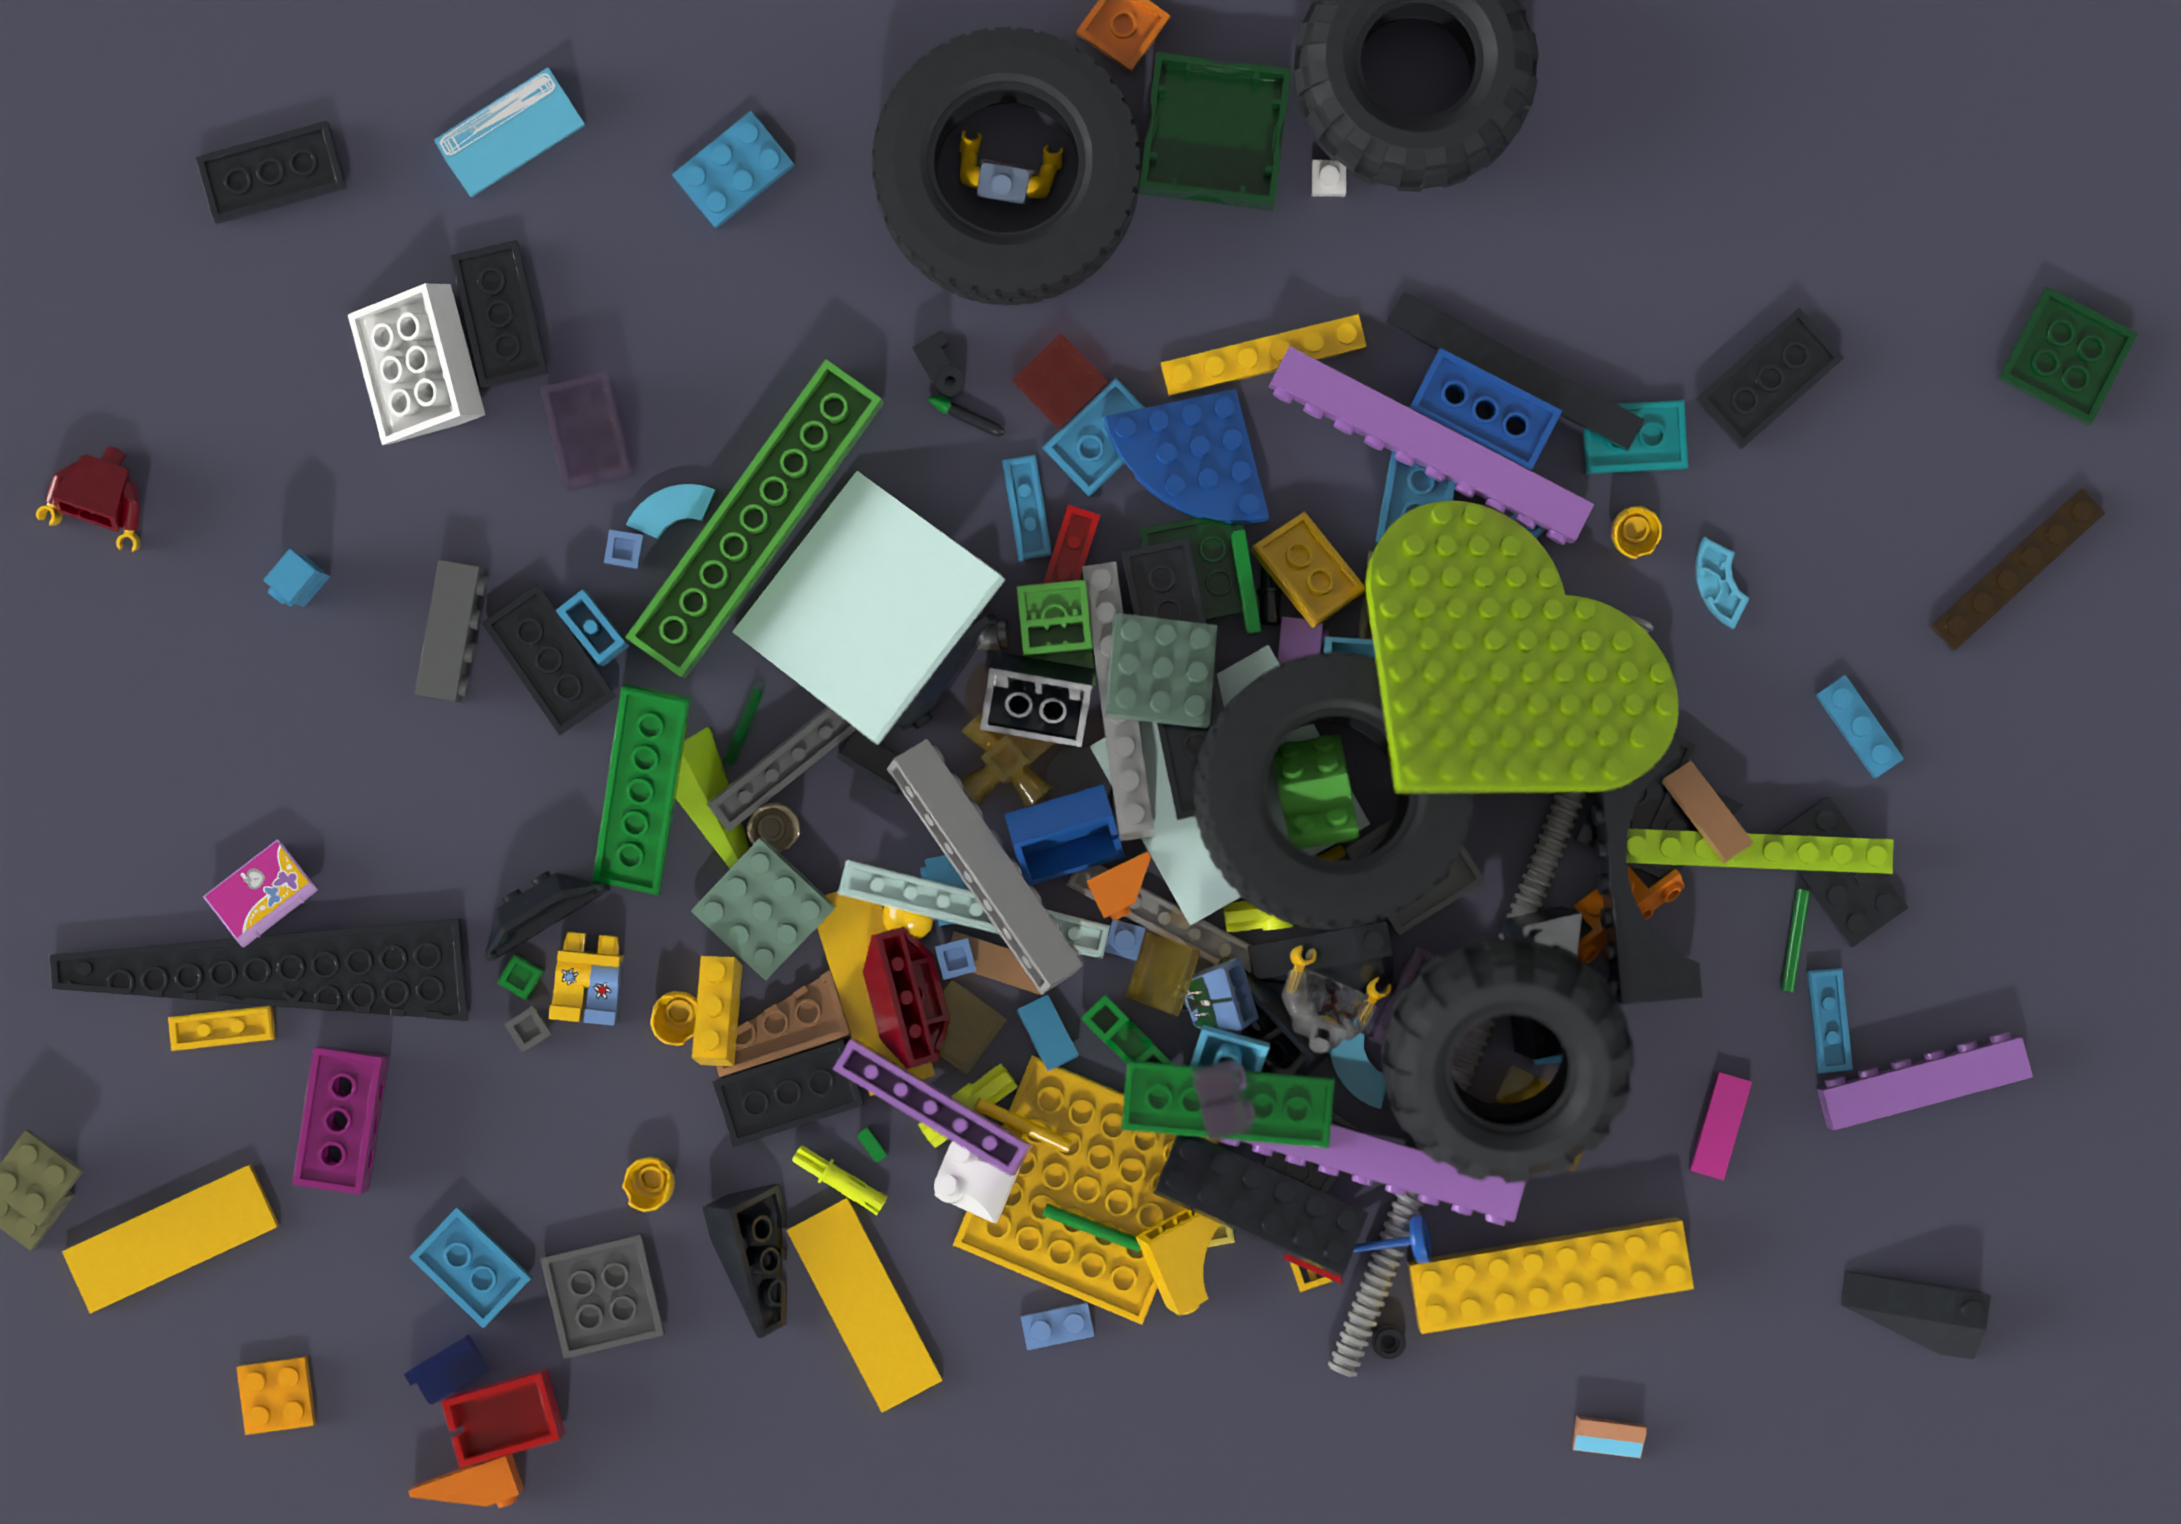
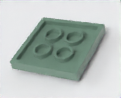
M1115 613L1112 626L1105 717L1208 728L1211 715L1217 625Z
M761 836L692 908L691 912L766 981L836 908V905Z

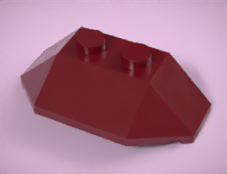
M904 926L871 935L863 976L880 1040L906 1069L939 1060L941 1053L939 1050L944 1042L950 1017L933 953L919 940L910 935Z

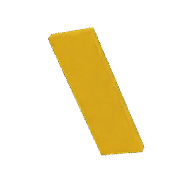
M839 891L827 894L825 896L836 905V908L817 929L851 1037L905 1068L879 1038L863 976L871 935L888 931L882 920L883 905L839 895ZM932 1062L907 1069L922 1079L936 1075Z
M252 1164L72 1246L62 1251L91 1314L279 1227V1223Z
M848 1197L786 1230L882 1413L943 1381Z

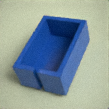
M1104 785L1088 788L1004 814L1024 880L1028 886L1125 857Z

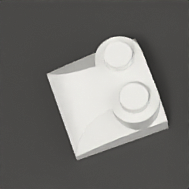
M952 1142L935 1179V1196L943 1202L951 1203L997 1224L1019 1170L1016 1175L1010 1176L955 1142Z

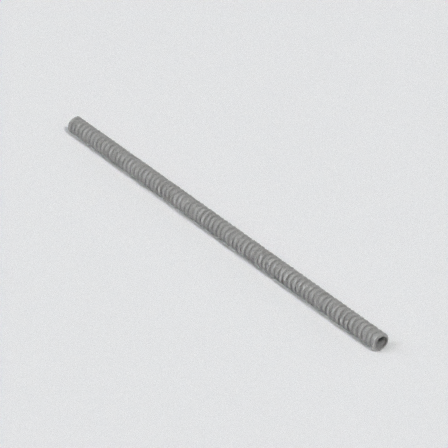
M1628 616L1647 633L1653 631L1654 627L1650 622L1635 616ZM1559 792L1554 794L1553 799L1556 801L1554 804H1550L1549 808L1552 811L1550 814H1546L1547 824H1542L1543 834H1538L1539 844H1534L1535 854H1530L1531 864L1527 863L1526 865L1528 869L1527 874L1523 873L1522 875L1524 879L1523 884L1519 883V894L1515 893V904L1511 903L1510 908H1512V911L1507 913L1506 918L1537 912L1538 908H1543L1542 898H1547L1546 888H1551L1550 878H1555L1554 868L1558 869L1559 867L1557 863L1558 858L1562 859L1563 857L1561 853L1562 848L1566 849L1567 847L1565 841L1566 838L1570 839L1571 837L1569 831L1575 827L1573 820L1579 817L1577 810L1583 807L1581 800L1586 799L1587 795L1585 792ZM1499 933L1498 937L1503 939V933ZM1500 1015L1478 1023L1468 1031L1457 1046L1452 1060L1451 1074L1465 1091L1467 1087H1471L1473 1084L1470 1082V1079L1476 1076L1474 1069L1480 1066L1478 1059L1484 1056L1482 1049L1488 1046L1486 1039L1492 1036L1490 1029L1496 1026L1494 1019L1495 1017L1499 1018ZM1407 1190L1405 1196L1395 1194L1398 1198L1396 1201H1392L1393 1210L1388 1211L1389 1221H1384L1385 1231H1380L1381 1241L1410 1237V1220L1414 1216L1421 1214L1418 1210L1420 1206L1424 1207L1425 1202L1418 1200L1419 1194ZM1404 1246L1372 1251L1373 1261H1368L1369 1271L1364 1272L1365 1281H1361L1359 1284L1362 1287L1361 1291H1357L1355 1294L1358 1297L1357 1301H1353L1351 1304L1354 1308L1353 1311L1348 1312L1349 1321L1344 1322L1345 1331L1340 1332L1341 1341L1336 1342L1338 1349L1332 1352L1334 1359L1328 1362L1330 1369L1348 1377H1356V1366L1360 1367L1361 1365L1359 1358L1365 1355L1363 1348L1369 1345L1367 1338L1373 1335L1371 1328L1377 1325L1375 1318L1381 1315L1379 1308L1385 1305L1383 1298L1389 1295L1387 1288L1393 1285L1391 1278L1397 1275L1395 1268L1401 1265V1262L1398 1260L1400 1256L1404 1257L1405 1252L1402 1251Z

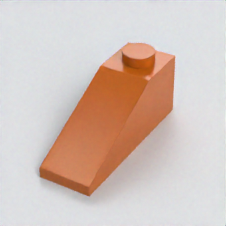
M508 1454L418 1483L410 1488L408 1493L411 1498L485 1507L497 1503L498 1508H502L517 1502L516 1496L522 1493L524 1486L513 1454Z

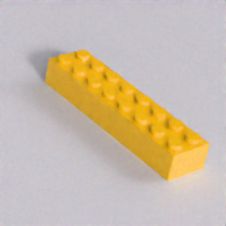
M1677 1217L1432 1257L1430 1263H1419L1416 1260L1407 1261L1417 1327L1421 1334L1694 1289L1683 1221Z

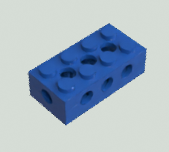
M1442 348L1436 353L1409 406L1410 409L1532 471L1562 412L1559 408ZM1448 389L1458 391L1461 396V403L1452 404L1448 402L1445 397V391ZM1476 406H1487L1491 411V419L1483 420L1479 418L1475 411ZM1509 420L1518 422L1522 428L1521 435L1510 434L1507 431L1506 422Z

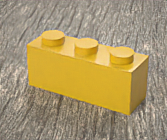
M701 956L692 1058L700 1065L734 1066L743 972V965L735 957Z

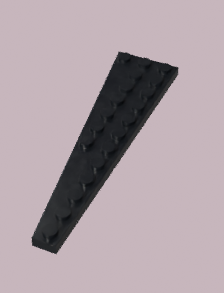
M461 919L260 936L244 948L236 939H223L49 955L51 987L58 990L469 1021Z

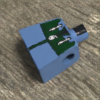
M1236 957L1196 972L1182 982L1183 991H1178L1174 995L1176 1010L1179 1012L1189 1011L1193 1025L1197 1028H1202L1205 1025L1222 1030L1238 1031L1243 1030L1259 1019L1241 957Z

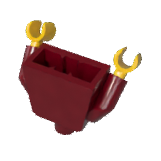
M108 446L101 459L82 455L76 463H71L55 473L45 497L47 505L38 508L36 511L37 519L44 520L47 512L50 511L52 517L49 521V526L58 525L62 520V514L115 532H119L120 528L124 529V534L117 538L116 546L122 550L124 548V539L129 537L133 541L132 552L137 551L141 545V540L134 533V530H137L139 527L140 501L137 485L131 481L129 470L121 467L126 457L125 453L116 447Z

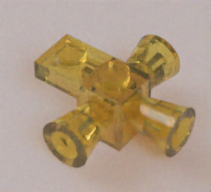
M981 713L962 730V733L986 751L981 756L986 765L960 779L964 791L980 806L999 781L1007 785L1012 781L1025 807L1036 805L1053 790V787L1028 767L1055 743L1013 735L1002 737L1000 733L980 730Z

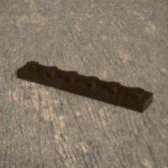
M2083 488L2077 490L1930 625L1931 629L1952 651H1955L2100 519L2105 512Z

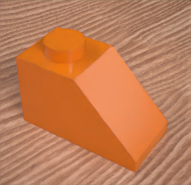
M1148 851L1086 881L1104 918L1111 916L1112 920L1115 921L1131 913L1129 906L1136 902L1151 859Z

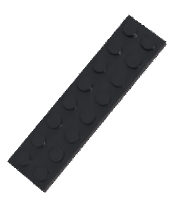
M1188 538L1121 552L1134 615L1206 624ZM1215 662L1210 726L1208 728L1157 723L1177 821L1196 817L1193 787L1195 786L1194 777L1196 764L1199 760L1198 756L1209 729L1219 713L1224 709Z

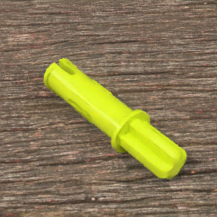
M800 1146L793 1156L792 1160L795 1164L819 1178L818 1183L823 1181L849 1199L867 1208L876 1216L888 1196L878 1192L862 1180L833 1164L834 1160L832 1158L830 1161H827L805 1146Z

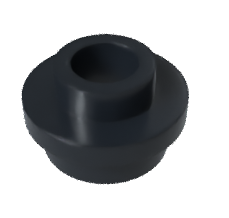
M1385 1324L1374 1331L1371 1343L1378 1356L1384 1359H1394L1404 1351L1406 1338L1399 1327ZM1387 1335L1395 1338V1342L1391 1347H1385L1382 1344L1383 1338Z

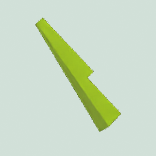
M706 727L684 742L676 799L726 865L731 868L750 847L742 822L728 832L706 805V803L729 786L713 733L709 727Z

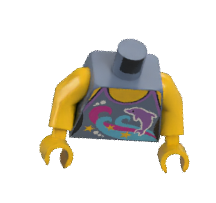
M966 131L962 132L959 152L961 153L960 180L963 185L972 188V192L976 196L1018 204L1035 203L1036 199L1045 198L1049 194L1056 176V170L1061 169L1063 166L1062 147H1060L1059 152L1050 153V145H1045L1043 147V165L1040 168L977 158L982 139L981 134L977 133L976 139H969L966 137Z

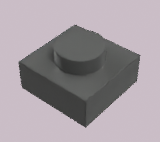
M535 1005L504 1024L522 1053H525L553 1034Z

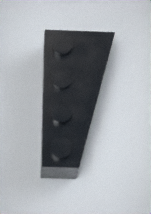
M1559 906L1502 919L1503 939L1508 938L1509 934L1534 937L1537 942L1549 946L1558 944L1577 954L1582 913ZM1511 1014L1514 1051L1534 1060L1563 1053L1562 1040L1548 1025L1526 1015Z

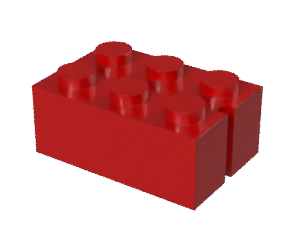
M547 1367L448 1395L441 1401L449 1432L456 1430L461 1425L464 1429L451 1438L459 1468L560 1440L566 1434Z

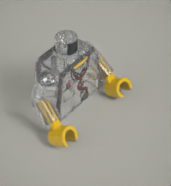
M1303 945L1295 947L1290 953V959L1294 964L1293 970L1289 969L1282 993V1000L1289 1015L1292 1017V1029L1296 1033L1310 1039L1309 1046L1313 1051L1323 1053L1329 1050V1048H1337L1342 1040L1349 1041L1366 1029L1378 1008L1375 1006L1376 1002L1390 993L1391 984L1386 985L1382 993H1378L1375 989V983L1379 980V977L1375 978L1367 985L1368 997L1364 1000V993L1307 968L1304 970L1305 965L1315 961L1317 953L1314 948L1309 949L1304 960L1301 956Z

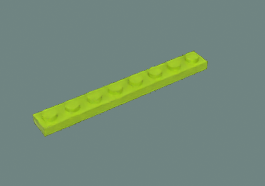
M1629 829L1627 834L1626 863L1893 874L1894 839L1748 834L1753 844L1723 864L1699 831Z

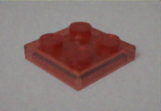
M1061 333L1012 379V382L1058 430L1066 425L1108 384V381Z

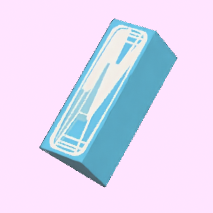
M546 68L437 137L434 141L445 161L472 198L582 128L585 124L550 69Z

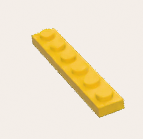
M1359 314L1161 362L1160 365L1168 397L1277 371L1289 346L1317 361L1366 349L1367 345Z

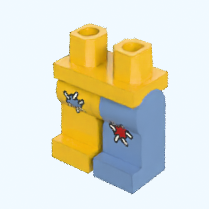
M569 931L566 934L563 949L558 950L553 999L548 1019L573 1022L584 1020L583 1023L615 1026L619 1023L622 965L624 955H619V936L599 935L597 952L585 951L587 933Z

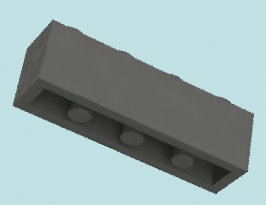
M438 560L415 695L461 703L462 696L467 697L470 687V677L466 676L468 663H473L476 654V643H472L474 629L478 630L480 628L482 620V610L478 609L480 596H485L488 586V576H484V569L472 565Z

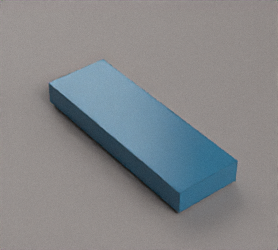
M1036 455L1002 460L1018 560L1025 561L1052 556Z
M1831 968L1806 971L1817 1073L1853 1070L1843 969Z

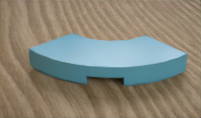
M680 484L664 488L646 498L634 510L626 526L659 539L665 529L677 521L692 519L703 522L716 490L696 484Z
M1703 537L1698 548L1695 563V574L1699 592L1711 613L1723 624L1734 629L1750 599L1739 590L1733 579L1731 565L1735 552Z
M1331 1025L1329 1032L1338 1041L1337 1045L1330 1052L1331 1062L1337 1076L1355 1097L1372 1107L1381 1109L1386 1091L1384 1073L1378 1071L1368 1061L1364 1049L1365 1034Z

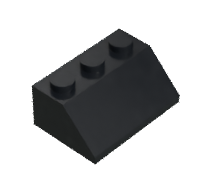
M994 651L989 668L980 730L1082 747L1095 669Z

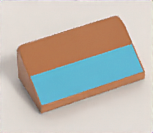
M1576 1415L1572 1450L1641 1459L1647 1426L1642 1423Z

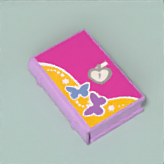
M277 839L210 890L203 898L236 941L244 948L301 903L304 904L305 900L317 892L318 889L285 846Z

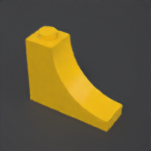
M1187 1208L1136 1236L1166 1307L1179 1316L1195 1312L1200 1307L1199 1304L1208 1300L1203 1277L1204 1260L1208 1245L1215 1231L1221 1225Z

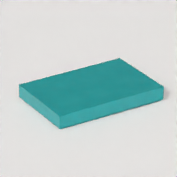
M1684 400L1616 404L1645 420L1628 451L1582 427L1585 474L1688 468Z

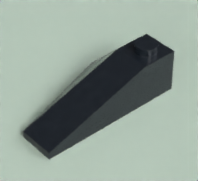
M1225 956L1219 961L1218 964L1228 961L1230 959ZM1245 970L1259 1019L1244 1028L1240 1035L1270 1043L1261 1072L1308 1076L1325 1060L1338 1041L1332 1034L1330 1036V1043L1324 1039L1316 1038L1318 1028L1326 1029L1316 1017Z
M771 1184L727 1194L702 1207L710 1240L757 1338H763L786 1325V1282L782 1280V1260H787V1248H782V1228H787V1215L779 1184Z

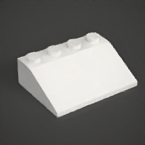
M425 283L348 314L382 445L454 427L485 415L451 284Z

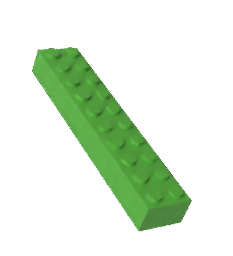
M825 359L625 638L686 680L884 405L882 398Z

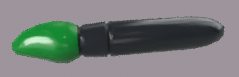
M934 395L928 398V401L941 413H948L954 418H958V420L994 436H1003L1005 434L1004 429L998 423L954 404L946 397Z

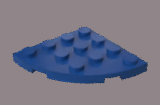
M1236 389L1104 417L1103 421L1108 436L1118 456L1122 457L1129 469L1135 474V479L1164 503L1197 518L1205 517L1225 521L1228 524H1252L1265 522L1270 518Z

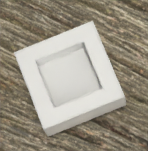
M1312 160L1311 196H1345L1346 167L1337 160Z

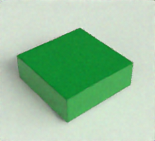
M515 953L497 984L524 1000H528L545 970Z
M867 1126L857 1134V1138L875 1162H879L889 1154L870 1126Z

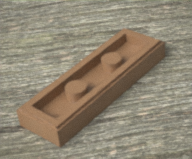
M1692 761L1663 779L1662 783L1723 864L1753 844L1751 838Z
M957 931L953 932L950 942L969 938L977 971L972 973L1041 995L1009 948Z

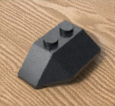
M549 871L542 873L531 880L533 887L523 893L520 889H516L502 898L504 904L496 909L485 953L487 961H495L610 891V888L607 884L563 873H554L553 875Z

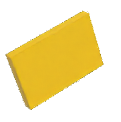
M1305 511L1253 545L1250 550L1312 629L1366 593L1365 585Z

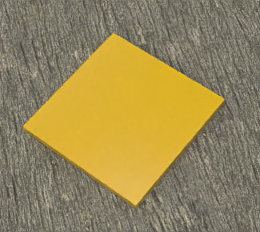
M1032 1055L1009 1111L1072 1140L1071 1146L1067 1153L1003 1124L1002 1127L1033 1146L1021 1165L998 1223H993L967 1211L953 1246L1142 1325L1158 1287L1141 1248L1137 1252L1042 1215L1048 1203L1133 1236H1138L1183 1211L1186 1208L1152 1193L1176 1135L1121 1130L1124 1093L1060 1066L1047 1072L1041 1058ZM1201 1137L1216 1145L1219 1141V1138Z

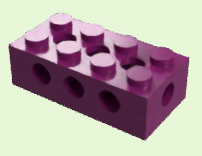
M329 1046L313 1048L292 1185L359 1195L369 1191L389 1055ZM343 1077L349 1078L352 1082L353 1088L350 1094L344 1093L341 1089ZM338 1111L343 1112L347 1117L345 1128L339 1127L336 1123L335 1117ZM333 1145L339 1147L342 1152L340 1162L334 1161L330 1155V1149Z

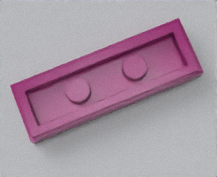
M1717 1071L1689 1168L1690 1171L1724 1180L1752 1081Z

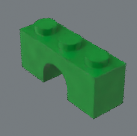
M1106 994L1081 1016V1020L1126 1065L1127 1060L1174 1064Z

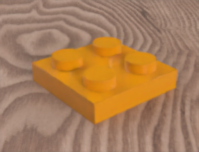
M307 1356L244 1364L236 1367L245 1435L308 1427L316 1424Z

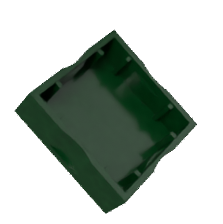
M1156 52L1139 194L1273 211L1276 200L1281 144L1292 68L1251 63L1224 64L1203 57Z

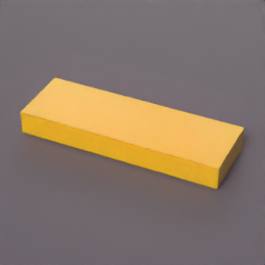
M273 1006L168 1017L171 1051L276 1039Z

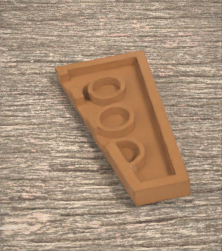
M831 970L822 974L820 978L807 986H803L793 992L791 996L778 1004H774L764 1010L759 1016L740 1025L737 1029L734 1066H716L719 1077L724 1078L850 1037L851 1034Z

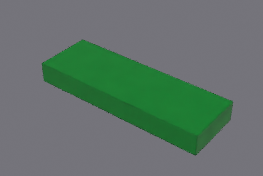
M1245 530L1233 531L1230 537L1245 631L1248 636L1260 634L1261 627Z

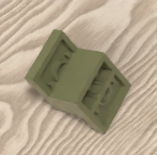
M30 1129L23 1132L0 1163V1229L32 1251L75 1196L70 1189L84 1170Z

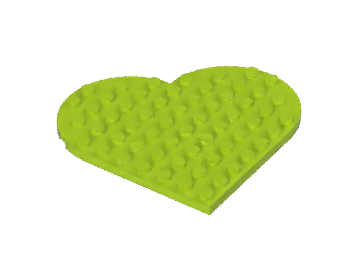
M1439 501L1419 506L1398 518L1378 541L1368 564L1366 594L1396 792L1606 791L1633 782L1636 778L1648 772L1662 758L1673 739L1677 727L1679 704L1674 676L1664 654L1650 635L1621 611L1590 598L1565 595L1561 578L1551 557L1527 529L1505 514L1480 504L1465 501Z

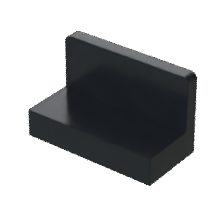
M855 730L843 750L838 752L836 758L894 794L898 792V785L887 771L893 759L898 755L880 744L877 745L867 736Z

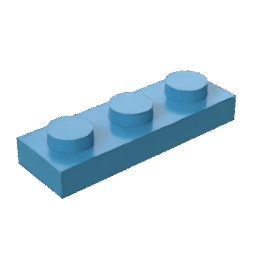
M1846 675L1841 676L1815 694L1873 779L1879 777L1904 759Z

